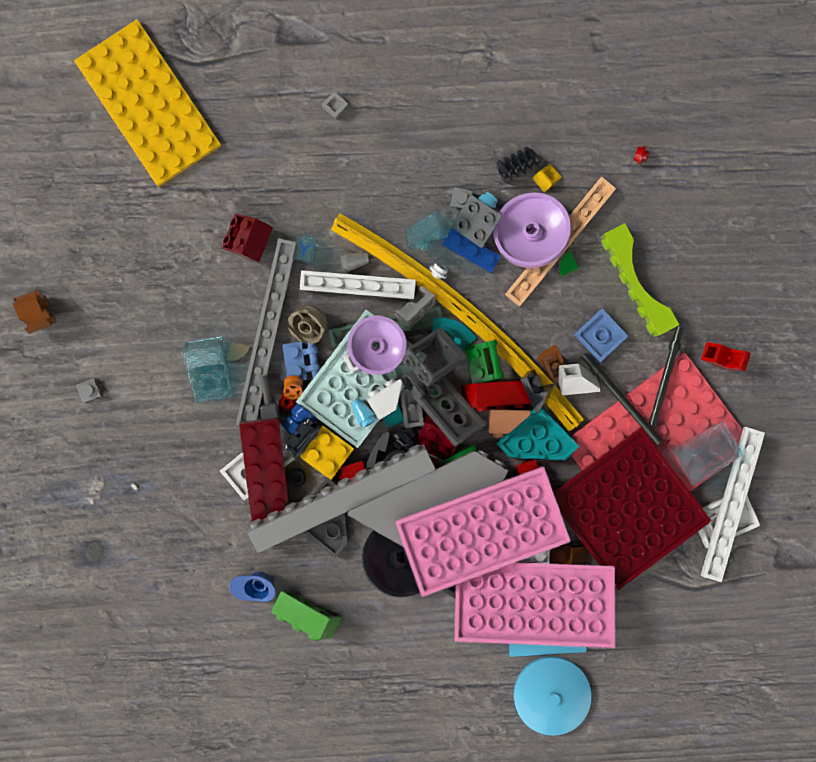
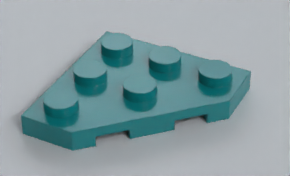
M544 409L539 413H536L535 410L530 412V415L497 443L510 459L565 461L579 448L575 441Z

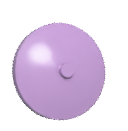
M526 193L511 199L502 207L499 213L502 217L493 230L497 248L505 259L520 267L536 268L553 262L564 252L571 236V223L566 209L558 200L543 193Z

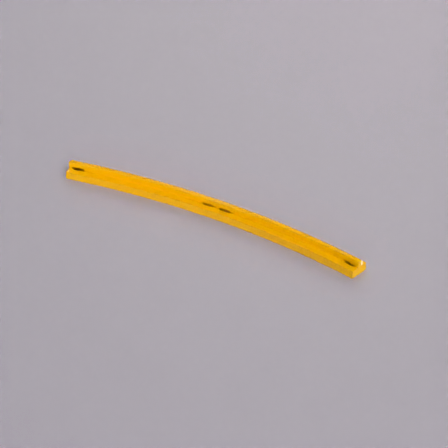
M339 213L337 219L335 218L334 224L330 229L332 232L368 252L406 279L416 280L417 287L423 286L430 293H433L438 303L462 321L484 342L497 340L498 345L496 348L498 355L521 378L528 371L535 369L541 379L542 386L553 384L505 333L441 279L435 278L420 263L341 213ZM554 386L546 406L569 432L584 419L566 397L561 394L560 390Z

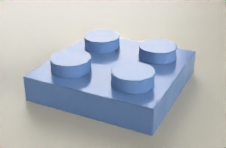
M600 309L573 334L598 362L605 359L628 337L603 309Z

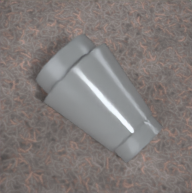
M344 253V255L340 256L342 271L347 270L349 272L369 264L367 253Z

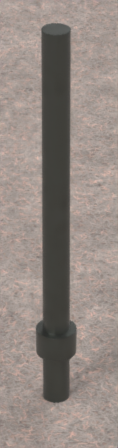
M676 327L673 340L670 341L668 349H670L649 420V425L654 431L676 354L681 348L680 340L684 330L681 327Z
M587 352L583 354L581 358L590 367L591 373L594 376L597 375L634 420L645 430L656 445L661 443L663 440L602 371V366L596 363Z

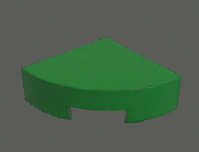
M571 251L560 262V277L579 269Z

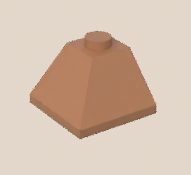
M488 410L487 433H492V437H503V434L510 433L530 415V411Z

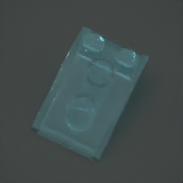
M724 420L671 448L692 486L711 477L744 455Z

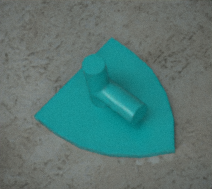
M434 318L433 332L441 327L462 351L477 338L464 324L448 318Z

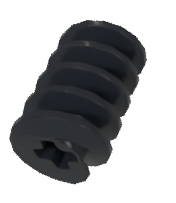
M524 147L523 151L518 150L517 155L512 153L510 159L504 157L503 162L501 160L496 162L497 170L504 183H506L505 178L513 181V174L519 178V171L525 175L527 167L530 171H533V164L538 168L540 167L536 153L529 147Z

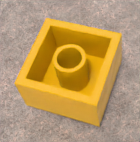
M323 425L317 437L310 442L300 458L332 480L355 447Z

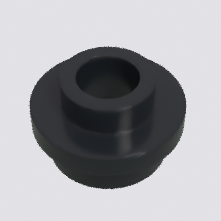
M294 468L289 471L287 481L293 487H300L306 482V473L300 468ZM295 474L300 475L299 481L294 480Z

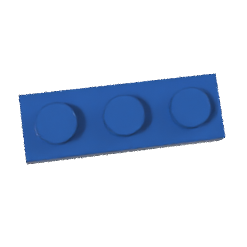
M451 228L442 244L443 247L490 274L501 257L484 246L483 248L479 247L453 228Z

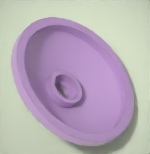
M370 316L359 321L351 330L347 343L348 353L352 362L360 370L373 375L385 374L394 370L403 360L406 352V338L400 326L393 320L384 316ZM374 342H378L380 344L379 349L376 350L373 348Z

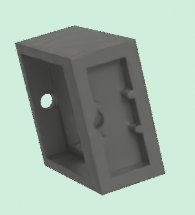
M440 327L409 347L404 354L403 360L415 372L418 379L428 387L458 367L466 355ZM432 344L449 362V364L434 374L417 356L418 353Z

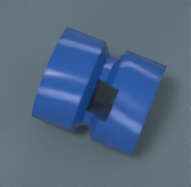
M297 403L291 410L292 415L287 416L281 425L290 433H294L299 437L300 434L296 432V429L301 422L307 418L314 422L317 417Z

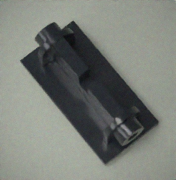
M310 418L304 419L296 429L300 436L298 437L293 433L284 443V449L289 453L292 451L295 459L299 454L304 453L310 440H314L317 437L320 429L317 422H313Z

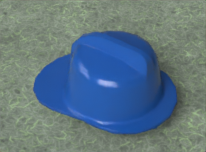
M262 571L254 572L251 575L237 576L233 578L229 586L230 592L236 598L245 601L268 602L275 597L276 592L273 586L274 579Z

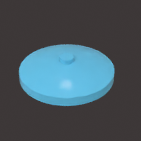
M545 656L530 662L518 675L514 686V703L519 716L532 730L544 735H562L574 730L586 718L591 705V688L582 670L572 661L558 656Z

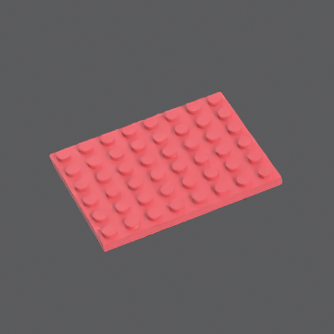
M683 352L675 358L655 432L663 440L656 445L691 492L735 459L743 429L687 354ZM665 366L625 395L648 424ZM617 401L570 436L579 446L571 457L580 469L583 470L641 426L622 404Z

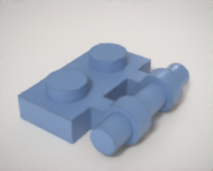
M302 342L283 344L287 377L296 375L302 380H308L307 372L312 371L314 379L321 369L317 359L318 347H316L315 343L309 344L310 342H307V349H303ZM304 355H309L311 365H305Z

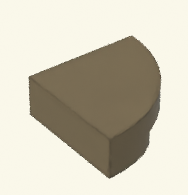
M231 342L227 360L236 361L248 354L251 347Z

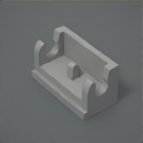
M421 286L414 300L411 299L401 310L397 309L394 317L410 330L436 304L435 295Z

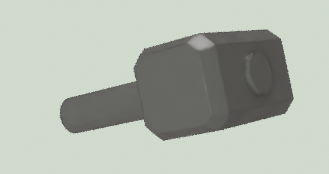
M267 375L260 376L265 405L260 408L262 419H280L282 416L280 406L272 401Z

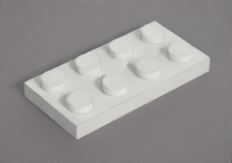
M279 422L284 465L286 467L295 458L292 451L289 453L284 449V443L291 434ZM242 452L222 468L220 472L240 497L246 500L248 498Z

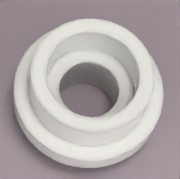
M438 262L431 265V274L435 278L445 279L447 277L448 269Z

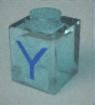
M303 234V237L297 236L293 254L294 261L314 264L318 245L314 236Z

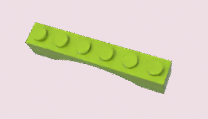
M624 223L601 236L602 246L605 250L609 251L611 263L614 267L618 268L620 280L623 284L627 285L629 297L632 301L635 300L638 306V314L641 318L644 317L648 332L656 337L678 326L679 323L671 308L653 299L638 281L632 261L634 239L626 224Z

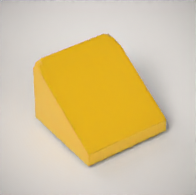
M548 164L533 177V180L543 192H546L562 176L551 164Z

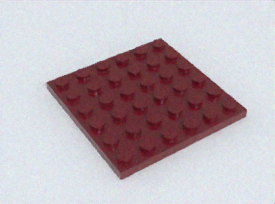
M639 427L553 491L560 514L599 566H615V588L618 591L712 522L642 427Z

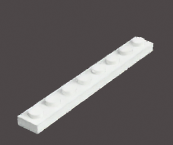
M748 427L743 428L701 572L702 577L722 582L765 435L764 432Z

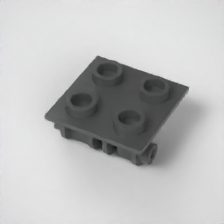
M470 195L451 227L483 248L502 215L499 214L500 211L496 208L492 209L473 195Z

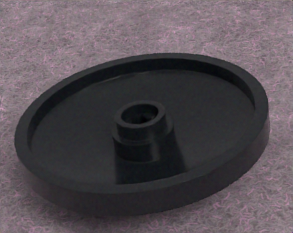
M373 530L366 539L362 550V566L369 582L378 591L391 597L404 598L420 593L405 548Z

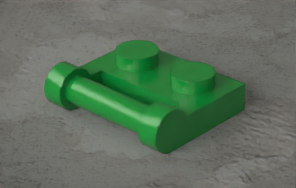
M497 340L465 347L473 384L505 377L500 367L496 348L498 345ZM486 348H489L494 374L491 373Z

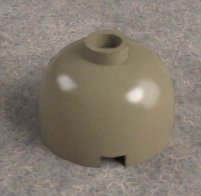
M302 305L296 308L288 318L290 324L288 329L292 336L300 342L317 343L327 329L325 314L313 305Z

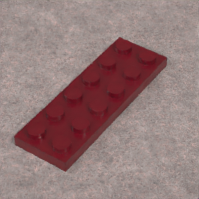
M279 418L239 422L252 522L257 519L263 520L274 511L280 512L289 505Z

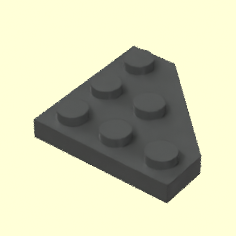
M326 478L314 492L313 496L321 493L320 491L323 488L333 487L337 484ZM345 513L303 532L335 559L348 544Z

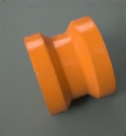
M291 375L285 379L283 389L285 397L295 400L303 393V380L299 376Z

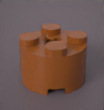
M34 290L13 298L15 301L13 306L19 321L22 320L26 323L27 327L24 329L28 334L56 323L54 314L52 312L49 313L47 308L50 305L46 295H42L40 290Z

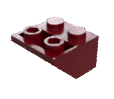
M235 213L230 221V227L223 239L221 249L248 260L260 262L273 227L257 218Z
M427 415L415 445L421 446L424 444L429 454L445 460L453 455L457 446L453 445L432 418ZM454 418V421H455L456 423H458V424H462V423H463L462 420H459V419H457V418Z

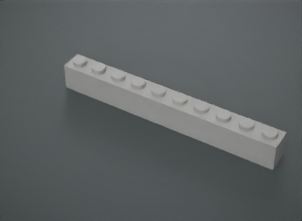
M415 445L404 454L398 453L385 463L384 461L379 462L368 471L362 470L351 479H342L336 486L325 487L320 491L321 493L314 496L313 494L308 495L297 504L291 503L280 512L274 511L263 520L257 519L251 522L250 526H248L247 534L257 553L435 471L434 464L425 445Z

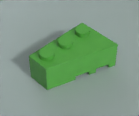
M289 590L280 592L271 613L277 615L276 619L292 624V628L299 632H306L308 637L314 641L333 638L343 618L339 614L337 616L330 615L325 612L326 608L322 606L318 608L311 604L310 600Z

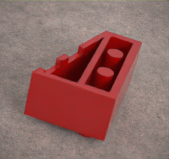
M521 381L461 385L462 397L471 407H476L477 411L488 410V406H494L495 410L506 409V405H512V409L524 408V404L531 403Z

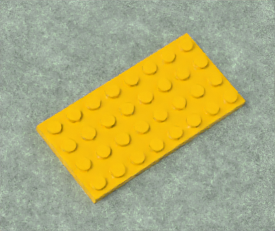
M138 19L74 60L158 187L222 146Z

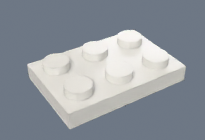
M748 496L744 503L735 536L760 526ZM723 498L702 507L712 520V522L698 531L705 548H709Z

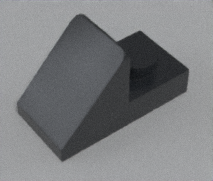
M534 369L528 371L520 380L535 412L539 413L547 404L555 383L542 386L541 379Z

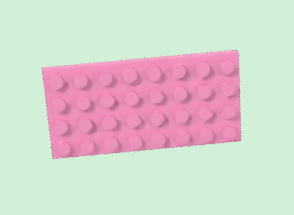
M544 467L531 470L395 520L422 597L570 542Z
M512 563L456 584L454 641L615 648V566Z

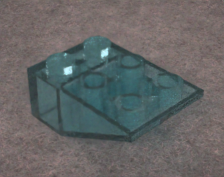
M435 210L407 229L405 235L410 249L426 252L433 247L432 243L446 239L449 236L448 233L452 230L440 211Z
M223 337L185 342L182 355L195 403L233 397Z

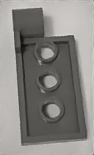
M413 370L402 376L406 389L454 446H457L485 427V422L445 376L428 387L418 379ZM429 389H435L438 395L431 394ZM447 403L451 409H444L441 404ZM454 418H460L463 421V423H456L454 421Z

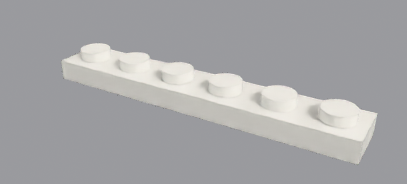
M301 270L300 290L413 300L415 297L416 280Z

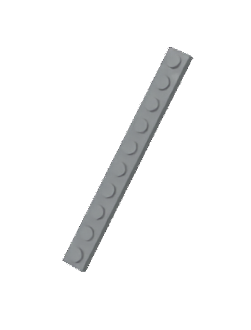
M279 238L277 241L236 425L238 426L239 422L258 420L263 398L259 377L268 376L298 245L297 242Z

